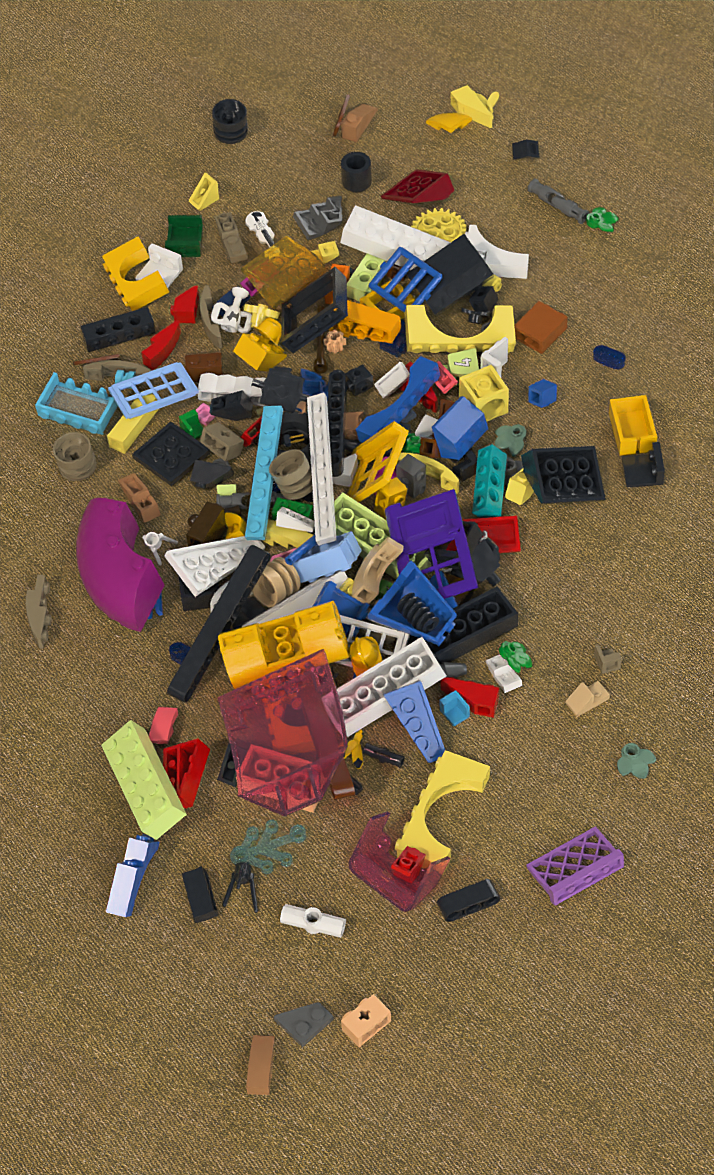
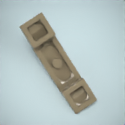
M206 285L200 299L202 324L209 340L220 349L222 348V340L218 323L211 325L208 310H213V303L209 285Z
M121 360L97 361L86 364L83 367L85 379L103 381L104 376L115 377L117 370H124L125 372L136 371V376L151 371L142 365ZM155 379L150 380L152 385L155 386ZM146 382L138 384L148 386Z

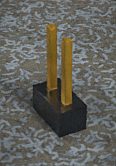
M289 434L283 435L286 447H290L291 443L304 441V439L290 441V439L301 437L303 434L289 437Z

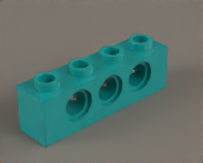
M493 444L478 450L472 513L479 518L501 517L507 454Z

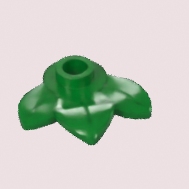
M603 207L593 209L592 213H589L586 217V223L589 227L600 228L606 232H613L614 229L611 224L619 220L617 215L612 212H606V209Z
M504 641L501 644L499 653L503 659L508 661L509 666L515 672L519 673L521 666L526 668L532 667V660L526 653L524 645L516 641L512 643Z

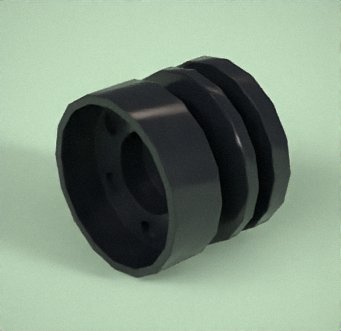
M225 99L215 104L212 109V120L216 139L225 144H235L245 139L248 134L247 109L245 105L235 99Z

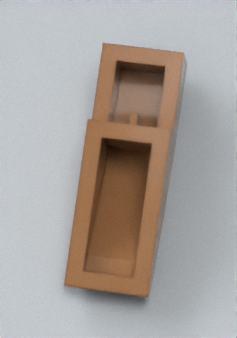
M135 473L118 480L130 504L144 523L161 516L158 504L150 496L148 488Z
M253 1035L247 1074V1094H270L275 1036Z

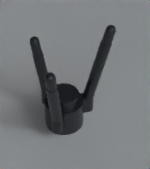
M239 862L235 865V870L231 875V881L224 897L223 907L227 905L235 881L237 882V889H240L241 884H246L249 881L254 912H258L254 885L255 874L251 873L250 864Z

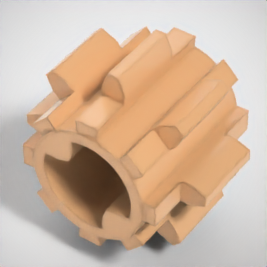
M329 331L326 338H324V345L327 347V351L337 354V352L343 351V345H346V338H343V333L340 331Z

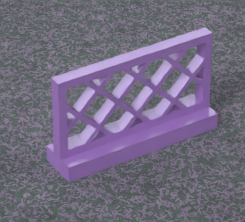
M595 826L527 864V869L548 893L550 901L556 906L623 868L624 856L619 849L616 850ZM595 835L599 840L598 843L587 842V839ZM574 846L582 847L581 853L570 852V848ZM585 847L596 849L595 855L584 854ZM600 849L609 850L610 852L606 856H598ZM556 856H564L563 863L552 860ZM568 857L579 858L578 865L568 864ZM582 859L594 860L589 866L581 865ZM540 865L547 866L546 872H538L535 868ZM551 867L562 868V869H561V873H560V874L549 873V872H550V868H551ZM565 869L576 870V873L571 876L564 875ZM548 878L559 880L558 883L551 887L547 884Z

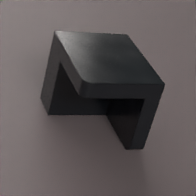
M526 139L512 143L513 160L539 158L538 141Z
M471 449L464 454V461L452 468V471L462 482L476 475L478 457Z

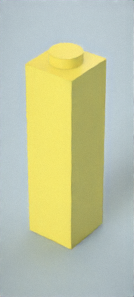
M153 394L143 396L147 404L157 401ZM139 398L135 399L131 404L132 409L143 406ZM159 409L131 419H126L123 415L107 435L109 447L125 454Z

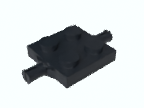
M272 368L269 369L264 382L253 378L251 386L261 388L262 396L259 404L282 406L283 411H289V413L296 411L300 400L307 402L306 398L311 397L303 394L304 378Z

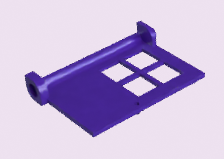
M454 489L406 506L396 503L384 510L390 538L404 546L403 552L395 559L399 575L410 562L409 555L430 548L433 566L420 571L423 574L435 571L439 587L436 590L444 599L478 588ZM455 540L459 557L438 564L434 547ZM460 562L464 580L443 587L439 569Z

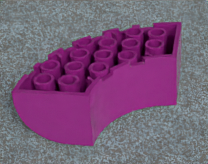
M94 498L88 502L84 510L76 539V560L81 581L95 605L110 619L119 622L120 625L141 632L165 585L152 560L142 557L133 551L140 528L127 503L108 498Z

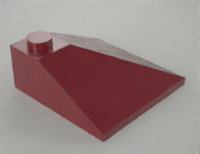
M415 169L381 195V198L407 203H421L445 200L455 190L448 173Z

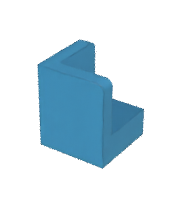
M456 690L440 699V711L452 726H456L470 717L469 705Z

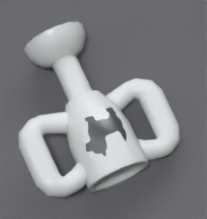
M233 287L232 293L235 296L233 305L229 307L222 302L216 303L212 310L211 320L216 324H221V328L227 332L236 333L239 331L246 334L251 330L252 323L250 321L252 315L249 312L240 311L239 306L241 300L248 297L249 292L240 287ZM220 308L226 311L223 319H218ZM241 317H247L244 328L239 325Z

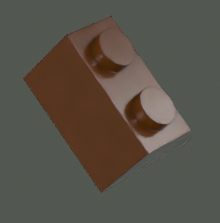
M222 351L186 353L185 367L193 382H199L201 374L212 373L218 376L223 375Z

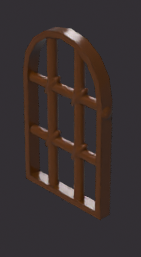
M347 94L340 110L332 135L336 137L350 98L349 94Z
M116 354L75 361L73 365L119 358L120 355Z

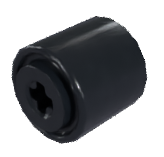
M350 152L341 159L342 185L348 191L362 192L368 189L372 183L371 159L365 153Z

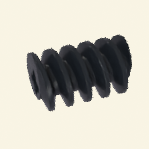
M408 593L400 599L397 610L412 624L414 629L427 634L437 627L440 619L435 617L433 612H430L429 607H425V603L418 596L415 597V593Z

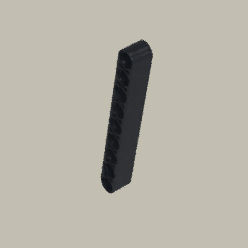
M251 545L248 548L172 679L167 690L168 695L184 703L189 701L220 648L218 635L228 632L270 560L271 554L255 545Z

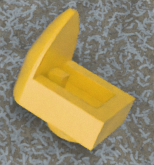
M226 512L225 520L228 530L225 539L245 536L247 526L245 520L237 514Z

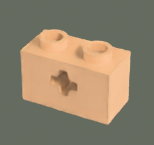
M373 994L369 998H364L355 1010L349 1011L343 1016L341 1020L342 1031L360 1047L391 1022V1011Z

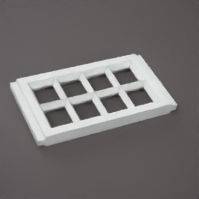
M340 615L341 623L351 625L347 638L349 647L354 642L351 640L355 627L366 629L365 637H369L371 631L381 633L379 649L380 653L391 656L408 644L409 634ZM386 635L397 638L394 652L382 649ZM344 659L335 662L345 666L353 667L350 659Z

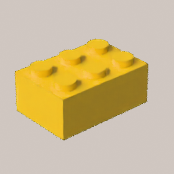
M646 395L610 399L609 417L619 456L636 454V451L646 453L652 450V442H657V434Z

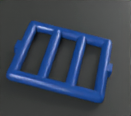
M399 247L387 262L381 264L380 271L368 286L405 313L407 305L402 302L426 273L434 278L412 305H421L424 300L427 301L431 297L430 293L443 276L405 248ZM401 255L408 259L385 289L377 285ZM414 264L420 267L419 272L397 298L390 294Z

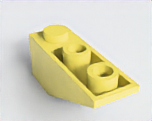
M467 85L450 92L451 105L457 113L470 116L473 121L486 127H492L493 114L485 107L484 102L477 97L474 90H471Z
M523 469L509 479L505 494L506 499L519 505L527 501L534 492Z

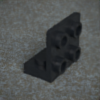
M652 442V450H649L648 454L622 456L626 487L664 484L665 468L660 442Z

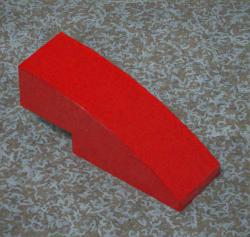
M178 320L150 338L151 345L141 352L143 364L151 371L160 366L174 350L181 334Z

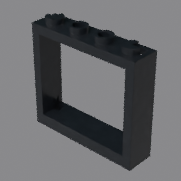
M333 267L281 304V343L293 354L348 316L347 277L336 267ZM333 290V303L297 327V315Z

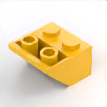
M243 333L233 350L235 354L255 370L268 372L270 368H273L287 357L276 344L270 342L271 339L263 334L258 336L254 333Z

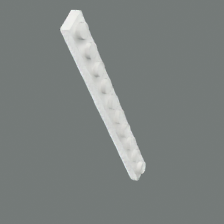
M324 392L307 397L315 535L319 546L337 541L327 396Z

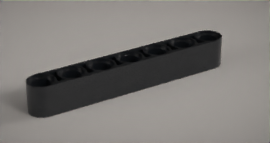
M338 369L331 371L329 374L328 421L332 477H338L344 471L347 385L345 373Z

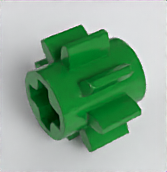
M408 433L402 448L403 453H420V446L422 445L420 436H416L415 433Z

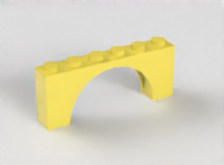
M424 305L406 306L404 316L407 352L456 353L476 348V352H484L504 337L508 338V353L514 350L516 339L513 306H495L492 313V322L487 329L469 338H456L439 331L428 319Z
M446 750L442 757H438L435 764L436 770L434 773H430L427 781L428 786L421 791L420 802L418 806L415 805L413 807L412 818L410 822H406L403 829L404 835L402 839L398 838L395 845L397 858L407 846L416 848L426 854L422 868L440 875L444 874L451 860V849L439 843L430 834L425 823L427 811L438 798L453 791L473 790L482 793L490 778V766Z

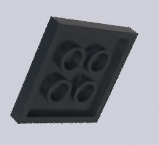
M169 422L132 453V457L172 487L193 469L195 460H204L210 454V449L174 423Z

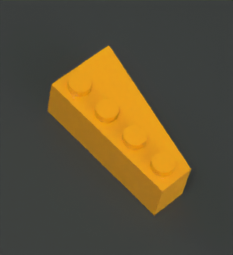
M347 300L348 316L329 329L330 332L333 330L343 333V337L347 338L352 335L362 340L368 337L372 341L392 343L401 330L400 316Z

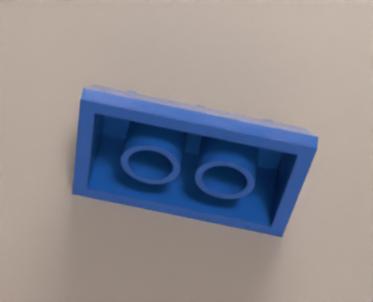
M461 396L432 426L441 458L460 460L489 429L484 413L464 396Z

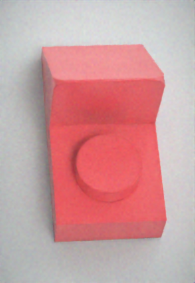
M438 361L441 376L435 382V385L445 394L458 381Z

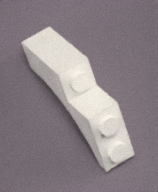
M469 225V232H465V235L478 253L484 255V261L494 275L498 277L527 279L529 254L513 253L497 248L483 238L477 225Z

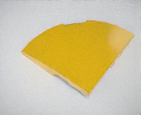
M442 113L426 120V124L438 131L443 128L452 133L458 127L463 129L472 121V117L461 113Z

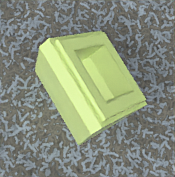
M237 484L217 485V494H220V496L237 493Z

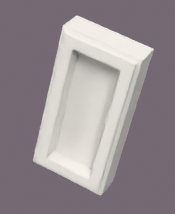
M399 362L374 385L382 398L387 399L409 380L410 373L403 362Z

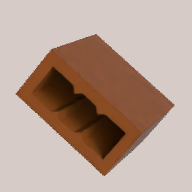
M538 301L514 325L515 339L543 354L567 329L568 317L549 305Z

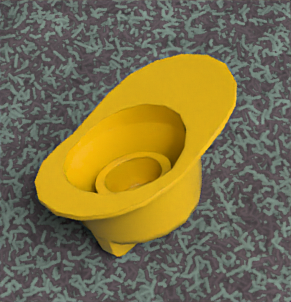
M268 317L257 327L253 326L257 332L267 336L278 346L281 338V324L278 321Z
M357 637L350 645L349 655L356 676L361 675L383 661L379 645L372 637Z

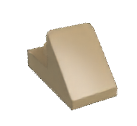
M599 681L588 687L582 682L565 703L575 716L578 717L610 698V694Z

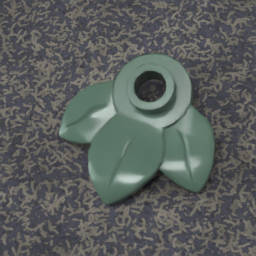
M519 424L512 427L504 425L495 430V434L498 437L495 440L494 446L500 450L509 448L513 457L524 448L523 440L527 435L524 426Z
M628 743L621 750L622 757L617 762V768L622 776L631 772L635 777L644 779L648 776V764L656 762V757L650 750L640 749L638 745Z

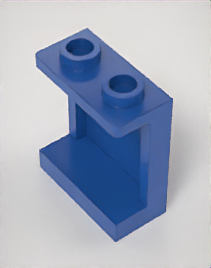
M332 581L324 584L313 606L334 601L339 614L360 621L367 617L369 610H367L369 607L368 603H362L336 588L337 584ZM342 623L346 638H348L351 625ZM355 627L352 637H355L360 630L359 627Z

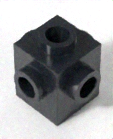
M363 364L345 373L347 390L351 391L355 397L373 388V375Z

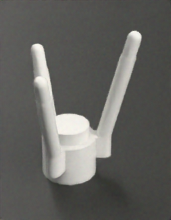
M150 532L142 537L145 547L151 549L159 566L162 565L157 549L161 547L162 540L178 544V541L166 537L162 533Z

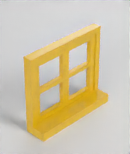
M393 421L353 449L351 455L356 453L357 459L360 462L347 496L359 503L390 482L407 438L408 430ZM392 448L390 456L382 461L385 452ZM375 459L372 469L365 473L368 463ZM385 466L382 476L374 481L377 471ZM368 478L365 487L357 492L360 483Z

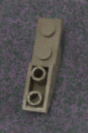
M231 212L214 216L228 260L231 263L248 260Z
M37 575L35 590H27L26 593L27 618L33 638L39 649H44V644L48 641L49 632L47 628L51 625L52 621L51 614H48L46 594L50 592V583L46 581L45 575Z

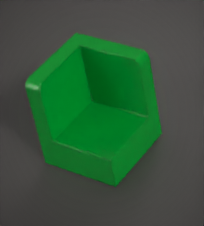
M192 409L179 416L180 428L193 438H200L203 427L199 423L196 410Z

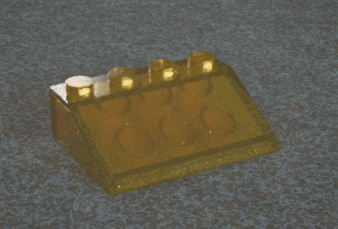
M285 236L244 265L241 271L272 309L275 310L317 279L327 267L316 254L288 236Z

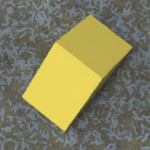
M204 173L189 199V202L200 211L219 200L218 183L208 173Z

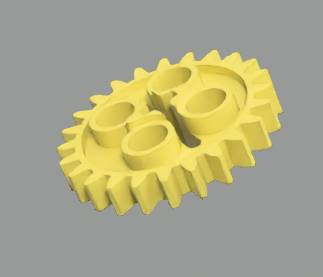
M434 208L433 212L427 210V214L421 213V217L416 216V221H413V226H411L448 242L454 241L467 232L465 220H461V215L456 216V212L450 214V209L443 212V208L440 211Z

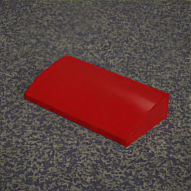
M517 516L462 519V521L476 522L481 532L486 531L488 538L499 547V553L521 552ZM455 540L450 542L446 550L457 551Z

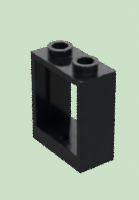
M463 521L470 554L472 555L483 533L476 522ZM451 541L434 547L438 564L459 557L457 551L446 550ZM429 548L426 550L424 554L433 566V561ZM460 562L444 567L462 570Z

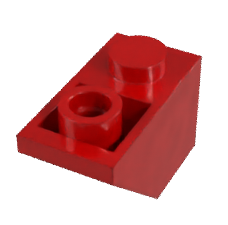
M407 846L391 865L393 875L412 884L420 874L426 854L416 848Z

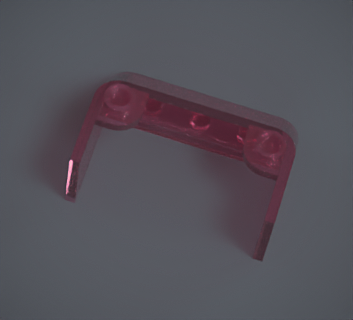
M387 811L370 817L349 860V869L354 875L401 911L408 912L414 909L437 886L451 858L446 856L430 863L429 867L421 870L412 884L394 876L391 865L396 858L389 854L392 840L383 831L391 814Z

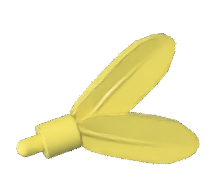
M493 92L488 100L483 95L476 93L477 97L484 102L485 107L493 113V107L499 99V93Z

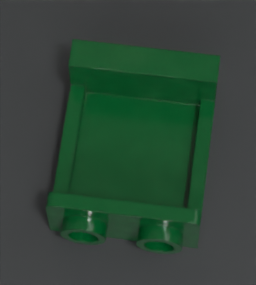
M169 215L165 249L180 254L181 257H201L203 237L202 216Z

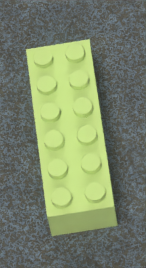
M343 492L334 501L336 536L352 531L362 550L359 554L362 558L366 557L376 544L380 545L387 537H390L387 520ZM426 550L409 555V559L420 570L431 567V563L424 554ZM396 560L385 570V573L395 579L399 576Z
M130 720L101 745L143 833L157 840L187 815L143 727Z

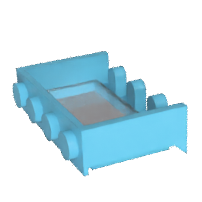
M55 372L35 404L38 416L43 419H51L60 424L71 425L74 428H81L93 434L101 435L104 434L106 426L118 407L114 398L108 397L106 389L101 387L98 393L91 391L88 383H84L81 389L75 387L74 380L68 378L65 383L59 382L58 374Z

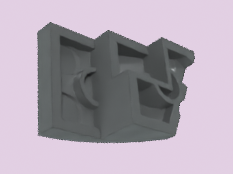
M341 195L327 197L325 203L311 204L309 210L294 212L293 218L307 240L325 235L342 223Z

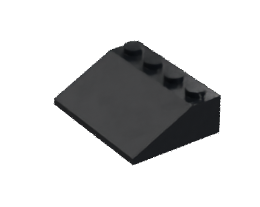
M462 234L423 261L443 276L430 293L431 297L424 301L435 317H437L494 277L493 272L465 234ZM416 266L407 272L406 275L412 280L421 268ZM428 273L415 286L419 294L434 278Z
M595 446L537 448L521 455L524 474L541 504L606 500Z

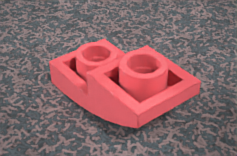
M158 707L149 733L152 743L168 744L174 733L173 724L178 716L177 708Z

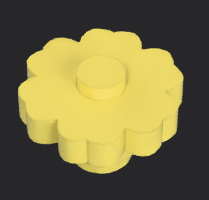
M245 304L243 310L252 313L251 328L253 326L257 327L268 317L279 319L280 312L270 310L267 305L258 304V306Z

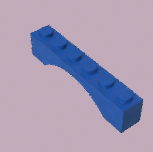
M420 356L410 367L409 382L400 398L385 410L367 416L356 428L359 441L365 442L393 421L399 424L407 416L408 412L417 405L421 397L428 392L429 388L438 381L441 376L438 363Z

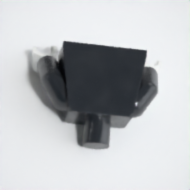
M482 531L484 537L481 538L471 558L477 583L480 584L486 579L494 587L501 581L494 572L500 567L499 547L488 538L486 531ZM442 568L444 574L464 579L462 570L452 568L445 570Z

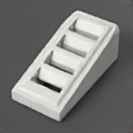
M282 507L277 512L276 526L313 532L315 530V521Z

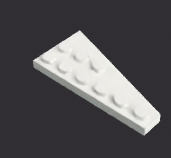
M245 536L168 550L165 558L196 597L234 572L251 545H255L263 550L265 546L261 540H247Z

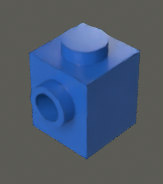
M542 379L529 386V403L543 408L557 401V384Z

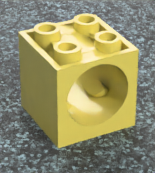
M492 365L459 377V398L464 396L485 415L486 422L508 413L509 389Z

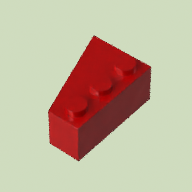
M199 738L163 749V767L184 809L193 807L210 752V748Z

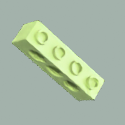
M367 253L347 282V297L360 301V298L372 292L373 290L368 285L380 271L381 264L387 261Z

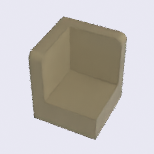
M599 644L595 645L594 657L602 674L621 669V656L619 652L614 653L613 649L601 651Z

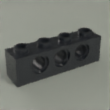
M148 307L80 326L88 352L156 333L154 320Z

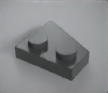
M319 1002L274 1016V1021L302 1048L334 1020L333 1015Z

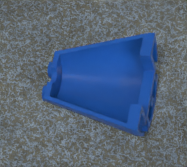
M411 560L383 598L379 599L367 615V618L371 621L417 638L423 637L425 641L437 644L438 646L446 638L443 634L446 631L450 633L456 625L453 621L457 617L454 610ZM408 593H415V597L418 596L425 603V607H429L430 612H433L435 617L440 619L437 627L427 634L414 629L412 624L397 610L398 603L403 596Z

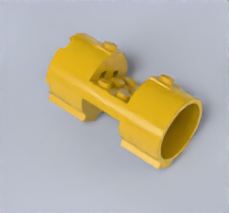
M334 601L299 610L294 614L268 622L255 623L218 635L220 651L226 670L236 691L274 680L275 676L310 666L313 669L350 658L346 634Z

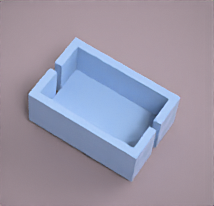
M350 531L336 536L337 541L320 546L317 544L292 565L300 577V582L308 581L311 583L321 576L329 577L335 571L341 570L343 572L350 569L351 564L358 559L357 556L362 551L353 532Z

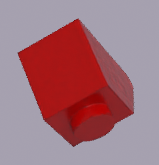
M198 286L191 287L175 298L174 305H171L170 309L171 316H174V321L178 320L179 323H196L200 298Z

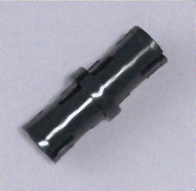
M366 743L363 750V755L378 759L380 763L386 762L399 768L402 767L405 756L391 752L389 748H380L370 743Z

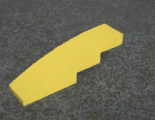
M268 519L266 537L262 541L271 546H275L278 543L287 549L291 546L298 548L310 539L313 534L306 531L276 526V521Z

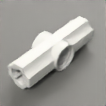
M285 904L281 912L280 923L304 928L310 934L320 932L341 938L345 930L346 919L321 913L317 908L304 909ZM312 919L317 920L316 922H309Z

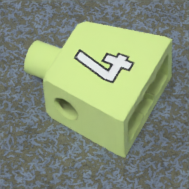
M476 348L448 355V364L443 366L458 381L456 385H459V377L479 370Z

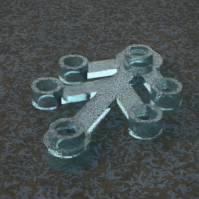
M268 820L257 846L250 848L252 841L259 838V831L256 827H249L242 845L235 847L231 851V862L234 865L239 862H245L261 868L264 874L272 873L273 863L270 860L263 861L253 857L261 854L280 861L284 867H289L293 863L292 855L273 849L291 842L302 843L306 839V829L302 825H294L290 829V834L269 841L272 834L278 831V823L275 820ZM285 858H289V859H290V860L287 861V862H284V861H283V859H285ZM265 865L271 866L268 869L264 868Z

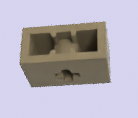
M216 422L203 428L200 443L226 462L241 455L244 440L221 423Z

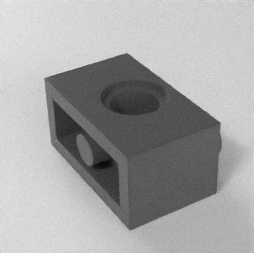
M407 454L396 465L397 478L405 484L407 495L415 499L426 489V465L410 454Z

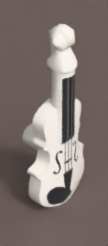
M260 211L250 213L246 217V225L249 227V230L255 231L261 244H268L273 254L280 253L273 241L274 233L267 226L268 220L264 213Z

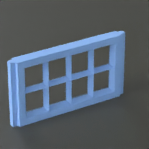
M181 362L164 366L108 387L110 394L126 419L140 416L196 396L199 393L198 388ZM175 372L179 379L168 382L164 375ZM161 377L165 384L154 387L150 380ZM146 382L150 389L139 392L135 385ZM182 383L186 390L176 394L171 386ZM132 387L136 394L125 398L121 390ZM168 388L172 395L161 399L157 391ZM153 393L157 401L147 404L143 396ZM139 398L143 406L132 409L128 402Z

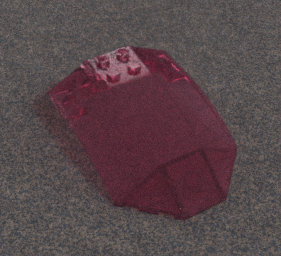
M321 649L217 697L235 764L238 795L236 796L284 817L323 799L348 747L345 720L338 691L324 649Z

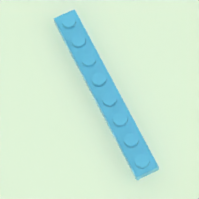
M264 406L245 533L247 540H265L273 487V478L269 473V466L277 457L283 415L282 406Z

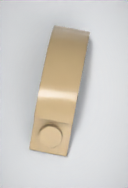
M387 537L380 545L376 544L370 550L357 572L352 587V597L362 603L369 604L379 594V585L385 570L403 552L404 546L390 537Z

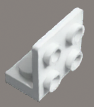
M151 244L148 247L150 260L136 276V281L158 270L168 288L183 270L181 255Z
M504 337L497 341L493 347L482 353L481 369L492 365L501 377L502 366L508 361V338Z

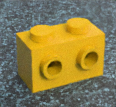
M397 477L391 479L388 484L377 490L374 511L385 520L384 510L388 506L400 503L402 506L405 505L407 488Z

